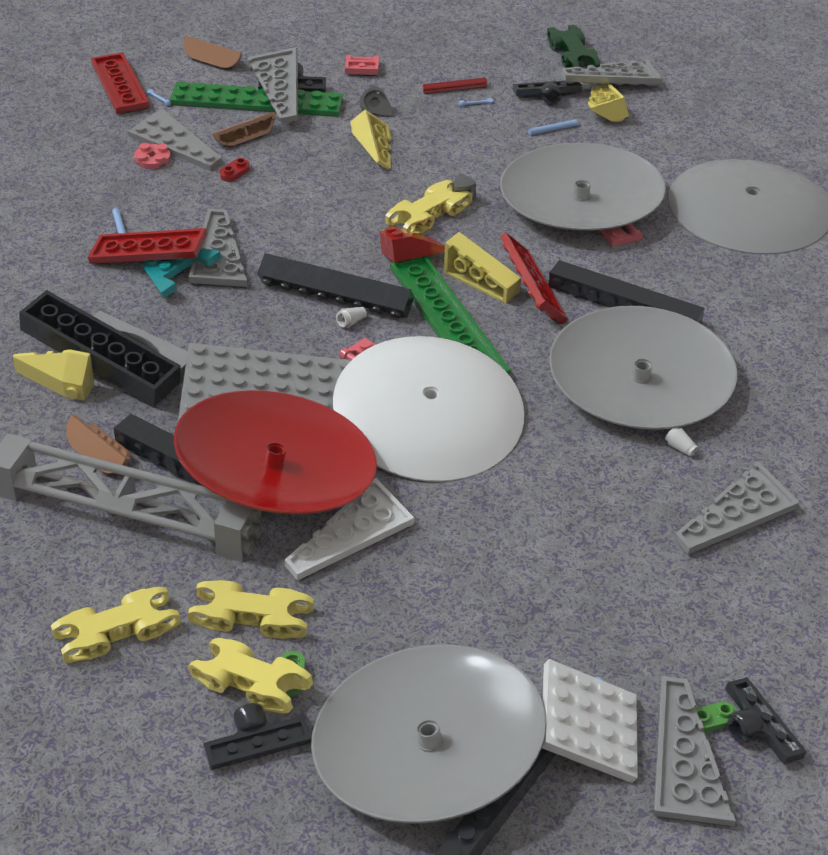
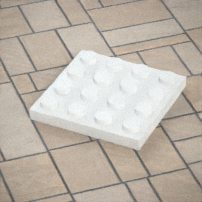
M548 659L544 664L542 702L545 709L546 730L542 748L633 783L638 778L636 694Z

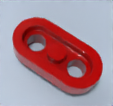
M237 158L220 169V179L225 182L235 181L250 171V162L245 158Z

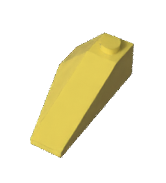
M610 83L592 87L588 107L593 112L612 122H621L624 118L629 117L625 97Z
M364 110L350 121L352 134L363 145L375 162L388 170L391 168V155L388 153L391 150V145L388 142L392 139L389 126L367 110Z
M64 350L62 353L47 351L46 354L32 352L13 355L15 372L64 397L85 401L95 385L90 353Z

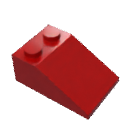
M395 226L386 227L384 231H379L382 254L394 263L445 252V245L431 237Z

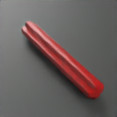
M483 77L423 84L422 90L424 94L484 88L487 87V79Z

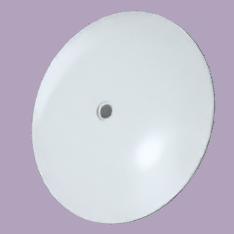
M425 336L403 337L374 345L348 363L339 376L334 389L333 410L354 423L368 438L376 455L377 467L389 473L413 480L446 482L468 478L484 472L501 462L514 449L524 425L523 401L517 386L507 372L482 352L465 344L443 338Z

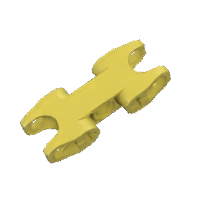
M451 180L438 182L427 188L423 198L413 203L408 200L397 203L385 215V223L391 226L405 223L403 226L404 230L409 231L411 227L410 232L420 234L432 228L435 218L447 213L453 217L462 212L472 202L473 194L466 190L454 192V182ZM395 213H398V215L392 219V216Z
M224 580L203 581L197 584V597L211 603L189 608L188 620L194 625L210 630L229 632L235 623L260 627V633L269 638L288 639L304 638L307 636V623L299 618L292 617V615L298 613L308 614L313 612L314 598L307 594L287 588H273L269 595L243 592L244 589L240 584ZM203 589L211 590L213 593L204 592ZM302 601L307 603L308 605L297 604L296 602ZM195 614L205 616L206 618H199ZM290 627H297V628H300L301 630H300V631H296V630L291 629Z
M153 587L140 589L125 595L121 601V606L96 613L93 608L86 607L73 611L55 621L51 625L54 639L76 638L61 649L64 663L91 660L106 655L111 649L110 643L135 634L138 640L147 641L176 628L181 623L178 610H156L169 601L167 588ZM156 595H162L160 598L152 600ZM169 618H173V620H171L168 623H162L163 621ZM63 626H70L65 630L58 631ZM74 650H79L74 655H68L70 652Z
M212 639L209 645L211 653L216 657L209 661L195 660L188 665L190 675L208 689L223 693L228 686L235 687L246 692V697L250 703H258L265 711L289 713L294 707L291 704V698L285 692L292 689L306 690L310 689L313 685L311 674L293 661L277 657L272 664L254 658L253 651L247 645L230 639Z

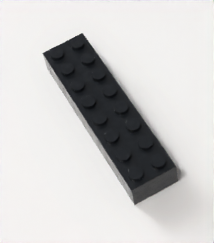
M48 290L44 291L19 312L21 331L59 353H62L64 350L90 353L94 373L153 407L180 383L181 365Z

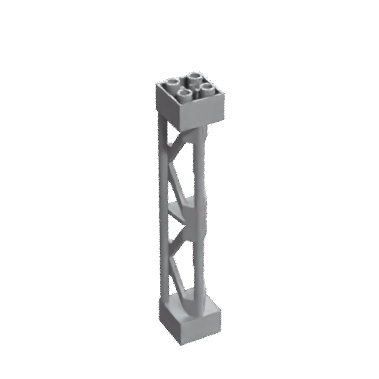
M7 434L0 443V497L16 501L21 493L27 490L215 541L216 555L243 562L246 554L250 555L255 538L259 539L262 533V525H260L261 510L234 503L213 493L204 486L35 443L31 439ZM34 452L56 457L59 460L55 463L37 466ZM78 467L90 482L52 472ZM97 468L125 476L117 490L104 485L95 474ZM39 477L54 482L35 483V480ZM134 478L159 484L156 489L136 493ZM77 487L84 489L92 498L59 489ZM178 493L191 509L154 500L153 498ZM198 495L226 502L220 514L215 516L208 514L196 501ZM136 504L152 507L135 510ZM175 513L184 516L192 525L156 515Z

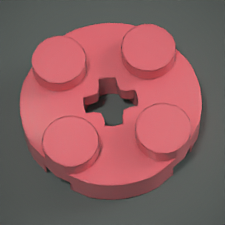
M141 143L134 153L135 163L140 164V167L144 169H158L160 165H167L171 160L170 151L166 144Z

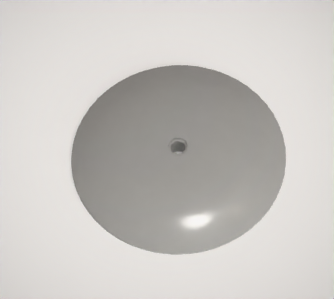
M594 143L555 144L529 151L512 161L505 168L500 179V189L503 198L515 211L541 224L570 230L611 229L639 221L658 208L663 201L666 190L663 176L646 159L621 148Z
M721 159L705 162L680 174L672 183L668 194V202L672 214L684 228L706 242L733 251L752 254L792 252L817 242L828 231V197L805 176L773 163L751 159Z
M618 306L587 313L564 327L553 341L550 349L549 365L552 377L559 389L570 401L595 417L632 428L670 429L702 421L715 414L728 402L737 382V367L734 357L726 344L714 332L691 318L659 308Z
M449 644L408 648L388 654L363 666L346 678L331 693L319 711L314 724L311 742L312 757L319 777L327 789L345 805L362 814L398 823H430L453 819L474 812L496 801L509 792L528 773L543 745L546 730L545 709L537 688L528 676L513 663L498 655L478 648Z

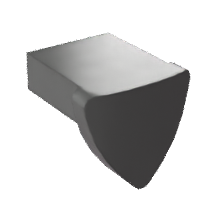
M458 174L454 181V190L456 192L469 191L473 194L472 201L475 200L476 181L464 174Z

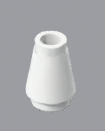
M364 307L343 308L337 313L336 320L339 326L349 328L366 318L367 312Z
M672 428L665 437L669 446L689 457L698 450V446L695 445L682 428Z

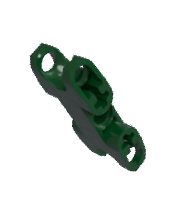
M568 25L567 31H560L554 27L547 28L549 46L553 51H562L561 62L564 68H587L589 65H594L595 68L600 67L597 51L594 48H585L584 33L576 25Z

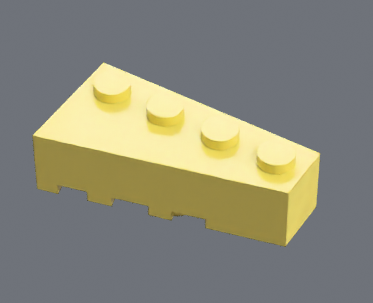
M458 232L445 242V274L504 303H508L520 293L521 277L462 233Z

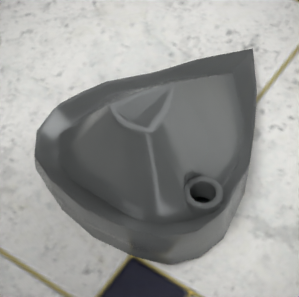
M372 86L360 97L359 106L363 111L367 110L374 115L393 116L388 98L380 87Z

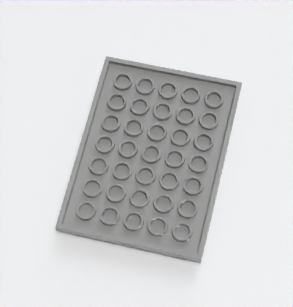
M189 343L178 421L189 408L204 399L227 392L246 390L287 393L315 401L333 409V395L337 380L344 368L352 360Z

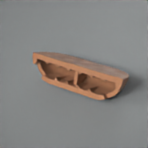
M186 35L184 38V50L193 59L222 68H231L237 65L242 58L243 53Z
M275 112L213 132L212 136L221 145L233 146L267 134L271 131L274 120H276Z
M70 416L66 435L72 448L81 455L124 466L128 465L131 453L97 425L91 423L89 426L79 419L80 417ZM99 469L100 471H102V472H104V473H113V472H109V471H105V470Z

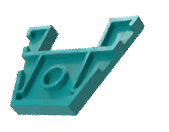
M201 248L196 258L146 260L142 263V267L160 292L162 298H166L177 290L176 283L169 279L195 261L209 267L222 258L218 250Z

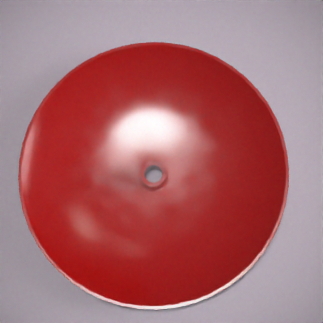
M246 390L227 392L209 397L189 408L179 419L174 432L176 455L185 470L196 481L227 500L262 511L284 514H309L342 507L366 492L375 477L377 469L374 449L368 438L354 423L325 405L287 393Z

